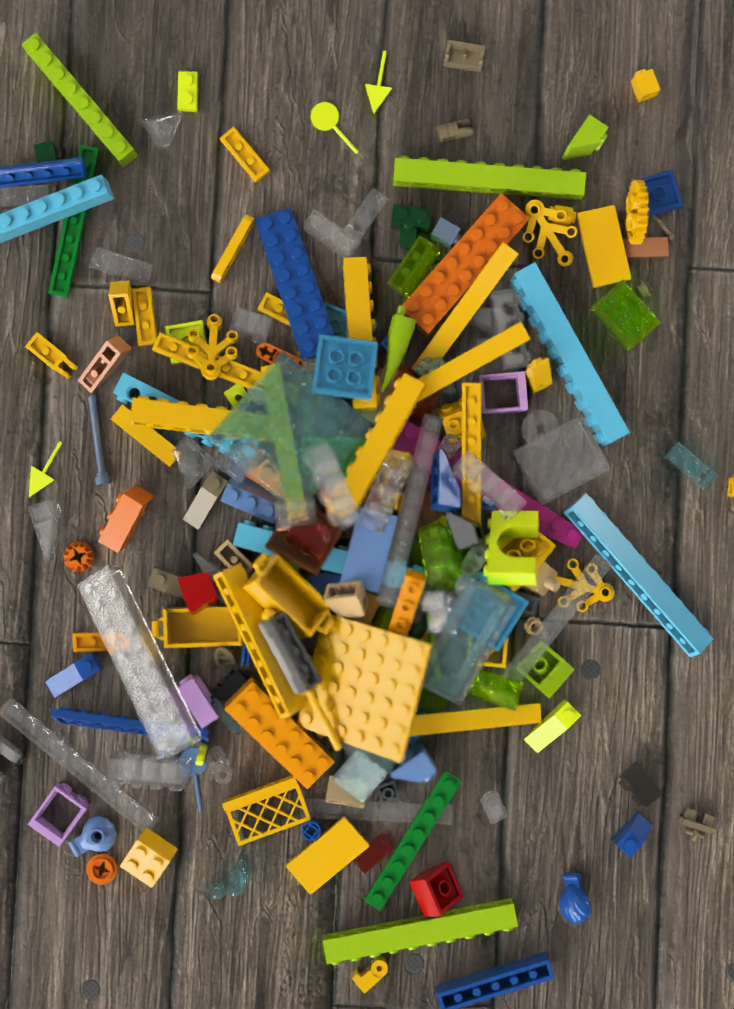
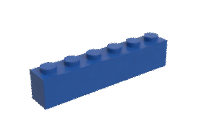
M546 952L439 984L435 988L441 1009H458L555 978Z

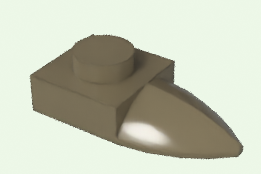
M220 646L214 651V660L217 666L236 664L233 649Z

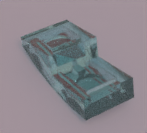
M215 697L210 704L220 715L219 719L227 729L240 735L241 730L237 721L224 709V704Z

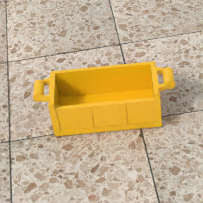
M262 553L253 564L256 571L242 588L265 610H275L276 613L274 615L285 611L300 640L312 636L316 630L327 635L336 622L330 613L331 608L323 601L324 597L278 553L271 557ZM326 616H327L329 619L327 620V622L325 623V625L321 628L320 625H321V623L324 621V619H325Z
M227 605L209 606L193 616L189 613L188 607H167L163 609L162 618L152 621V637L163 640L164 648L236 646L244 644V640ZM159 621H163V636H160Z

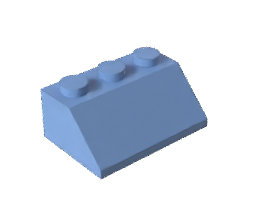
M237 467L220 501L275 524L285 501L246 477L249 471Z
M421 742L406 751L404 762L400 763L393 760L389 763L392 778L419 783L422 781L427 782L437 772L433 759Z

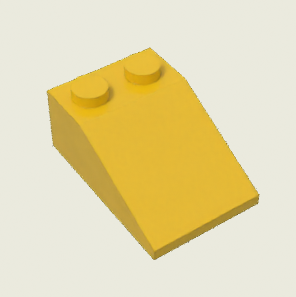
M539 532V538L510 539L500 547V551L511 557H536L538 569L556 545ZM506 585V586H507L508 588H510L513 592H515V591H516L517 589H519L522 585Z

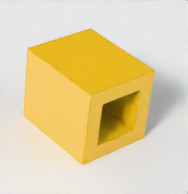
M642 69L635 73L631 84L638 103L656 97L660 92V87L653 69L647 71Z

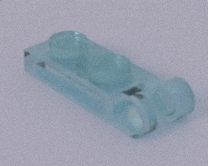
M676 442L664 456L704 491L709 488V483L718 477L711 468L679 442ZM703 472L706 474L704 479L699 477Z

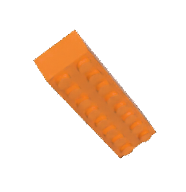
M501 193L403 303L402 306L406 307L404 316L416 320L415 327L428 337L465 295L503 242L509 245L527 225L530 218Z

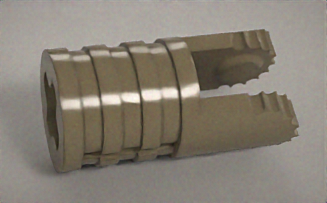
M469 119L437 125L436 131L439 143L473 135V129L469 127Z

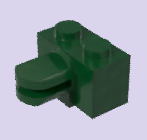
M398 204L393 205L391 229L400 230L399 245L403 250L410 251L416 247L418 232L428 234L432 209Z

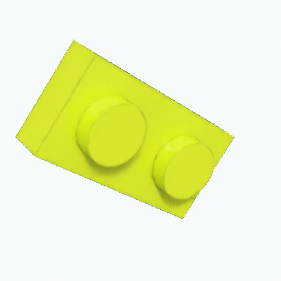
M178 71V112H197L198 73Z

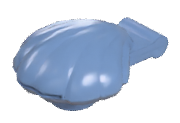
M101 816L89 818L87 823L84 824L82 834L68 842L74 855L78 857L88 850L108 851L115 843L117 835L115 825L108 818Z

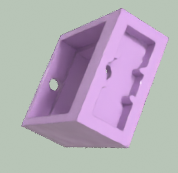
M525 371L479 375L477 380L474 381L482 382V415L525 412L528 410ZM515 379L518 406L486 409L484 382Z
M190 674L179 682L180 686L177 688V691L201 728H204L220 717L223 711L216 700L210 699L212 694L199 674L194 677Z
M58 783L28 825L60 847L91 804L88 803L87 798L75 794L69 785ZM58 792L81 808L64 833L41 817Z

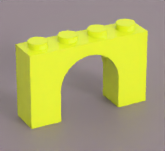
M492 511L491 518H488L487 522L490 534H486V545H489V549H485V561L488 562L483 568L484 577H487L488 585H536V557H511L502 553L500 547L506 541L513 538H539V511Z

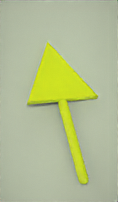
M385 50L382 55L377 86L365 84L373 114H375L393 89L381 86L387 54Z
M61 441L58 442L42 472L31 466L29 498L54 481L53 478L45 473L60 449Z

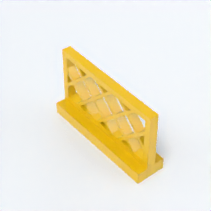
M293 775L227 798L222 803L238 846L311 820L300 785ZM295 788L298 794L296 802L285 797L289 790ZM275 796L282 799L278 808L267 804L270 797ZM283 800L294 805L290 814L279 810ZM258 803L263 806L260 815L249 811L251 804ZM296 806L304 810L305 817L298 819L292 816ZM265 807L275 811L272 821L261 816ZM238 809L245 812L241 822L233 818L232 811ZM277 813L288 817L285 824L279 825L274 823ZM247 814L258 818L254 828L243 823ZM259 820L270 824L267 831L261 832L255 829ZM241 826L252 831L248 838L242 840L239 834Z

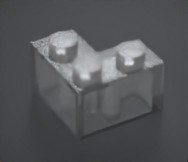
M445 590L422 591V612L428 613V633L432 635L457 634L459 619L456 615V610L459 608V601L456 595Z

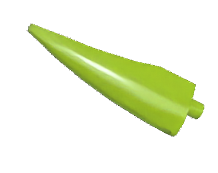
M398 306L397 314L392 316L388 332L386 366L380 392L385 390L400 366L416 324V320L404 316L406 310L404 306Z

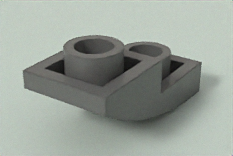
M388 759L370 764L369 767L382 805L400 799L395 780L390 775Z

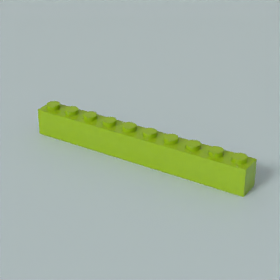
M399 156V158H395L393 186L582 200L585 195L586 172H581L579 169L562 171L558 167L551 168L550 170L543 169L541 166L524 168L523 165L519 164L511 167L505 166L503 163L486 165L485 162L480 161L472 164L467 163L465 160L448 162L447 159H437V161L426 157L410 159L409 156Z
M512 898L447 910L441 916L424 917V915L324 934L322 941L327 964L338 965L350 959L351 961H358L362 957L370 956L374 958L386 952L395 954L401 949L415 950L419 946H435L438 942L442 941L451 943L455 942L458 938L465 937V939H471L478 934L492 935L495 931L499 930L511 931L514 927H518L514 903Z

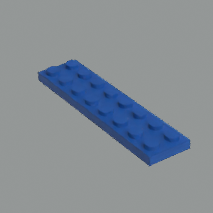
M290 207L255 218V223L302 361L317 356L319 334L335 336Z
M59 707V710L53 709L51 715L59 724L210 744L211 741L209 730H206V727L201 728L200 725H194V728L186 727L187 724L184 723L168 725L167 721L156 720L154 723L148 722V719L142 717L132 720L126 715L110 717V714L105 712H98L95 715L83 709L73 712L67 707Z

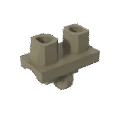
M687 806L683 815L678 816L677 820L681 821V824L692 827L691 829L686 827L684 833L690 834V841L695 842L698 837L704 838L705 833L700 832V830L716 835L717 829L714 827L716 817L714 815L704 812L702 820L698 821L696 820L698 810Z

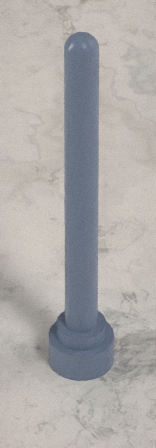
M91 394L88 397L98 468L95 482L96 486L111 484V477L108 476V472L105 469L96 397Z

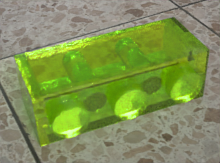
M418 236L387 282L394 292L406 299L411 296L440 254L436 245L422 236Z
M467 666L462 679L460 694L516 711L524 683Z

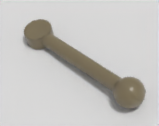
M653 215L652 217L668 235V239L674 240L675 234L667 229L657 215Z

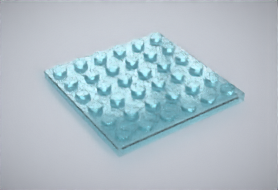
M282 351L206 440L298 515L363 439L368 430L373 427V424L340 397L312 393L314 376Z

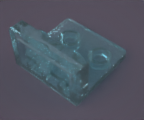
M246 858L237 860L236 865L233 867L234 871H231L232 880L210 883L206 891V898L219 899L227 894H231V896L243 894L249 882Z

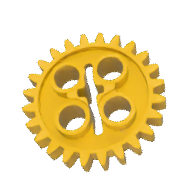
M632 180L626 198V232H628L627 238H629L630 244L643 243L648 227L647 211L649 210V199L644 180Z

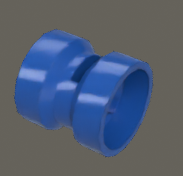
M311 817V820L303 823L301 833L306 840L314 841L320 836L321 823L317 818Z

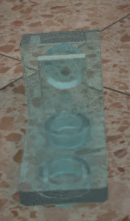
M427 357L421 360L420 365L414 367L417 375L428 374L446 363L442 357ZM454 382L441 389L442 393L453 394L456 392Z

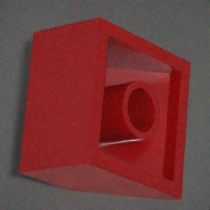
M449 861L427 869L409 881L424 917L441 916L464 897Z

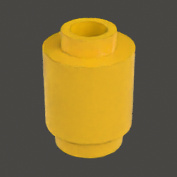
M561 205L549 207L554 210L564 209L567 212V218L564 221H558L555 217L547 216V221L568 227L571 223L575 222L576 212H573V207ZM559 212L558 217L560 219H563L565 217V214L563 212Z

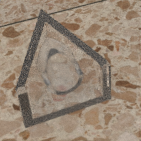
M169 112L140 121L156 147L168 149L183 113Z

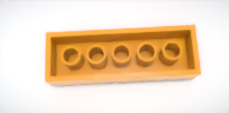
M253 677L224 703V709L306 789L335 763L333 755L307 729L300 727L297 724L298 720L292 715L280 718L268 691Z

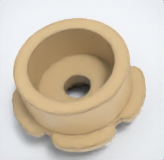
M529 617L524 623V629L528 634H538L542 630L541 620L538 617Z

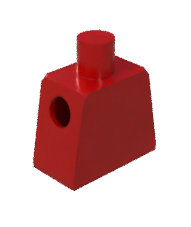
M209 572L177 578L189 613L192 616L220 600L217 594L219 590L215 579L212 580Z

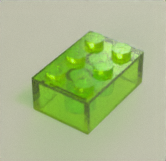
M623 279L590 308L627 352L661 323Z
M439 521L419 528L418 533L426 582L443 593L465 587V572L461 566L462 555L453 544L451 530Z

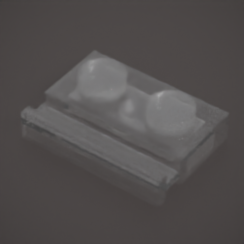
M314 499L274 502L276 531L316 528Z

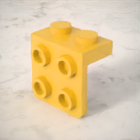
M460 398L456 402L444 404L436 409L437 415L443 423L449 445L454 450L462 447V398ZM482 421V439H483V438L486 437V431H485V428H484V425H483V421Z

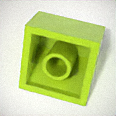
M589 114L568 145L562 159L568 160L589 156L594 150L599 151L608 137L605 133L609 127Z
M541 640L515 668L549 699L575 670Z

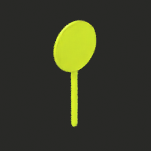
M321 102L315 105L311 111L312 124L322 131L333 128L348 146L358 154L359 151L336 126L339 120L337 108L328 102Z

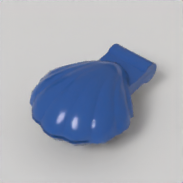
M564 873L565 891L559 900L560 912L569 922L574 924L585 922L590 915L591 903L587 895L582 891L581 874Z

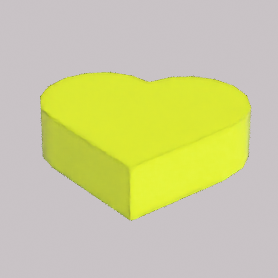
M200 743L195 765H204L208 749L207 743Z

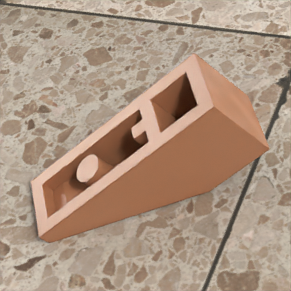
M119 335L108 339L78 381L90 393H93L124 361L132 348Z

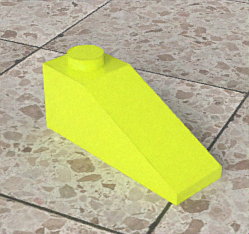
M563 699L524 740L538 753L564 733L581 715L568 701Z

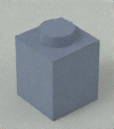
M440 217L430 238L450 249L452 245H456L460 240L461 235H459L461 228Z

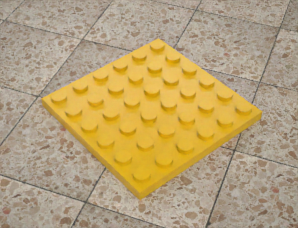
M331 613L336 623L327 635L319 632L312 659V664L322 682L312 689L339 741L400 763L404 762L432 644ZM326 616V618L324 619V621L321 623V628L325 625V623H326L327 620L329 619L327 616ZM305 695L308 706L300 710L297 724L302 728L328 736L308 697Z

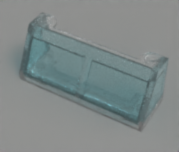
M464 572L455 585L459 595L432 643L422 686L458 705L462 704L517 605L501 587L488 585V582Z

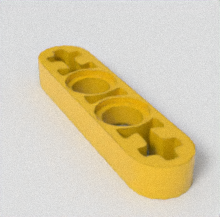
M248 214L243 217L212 273V280L218 283L224 280L253 228L255 218Z

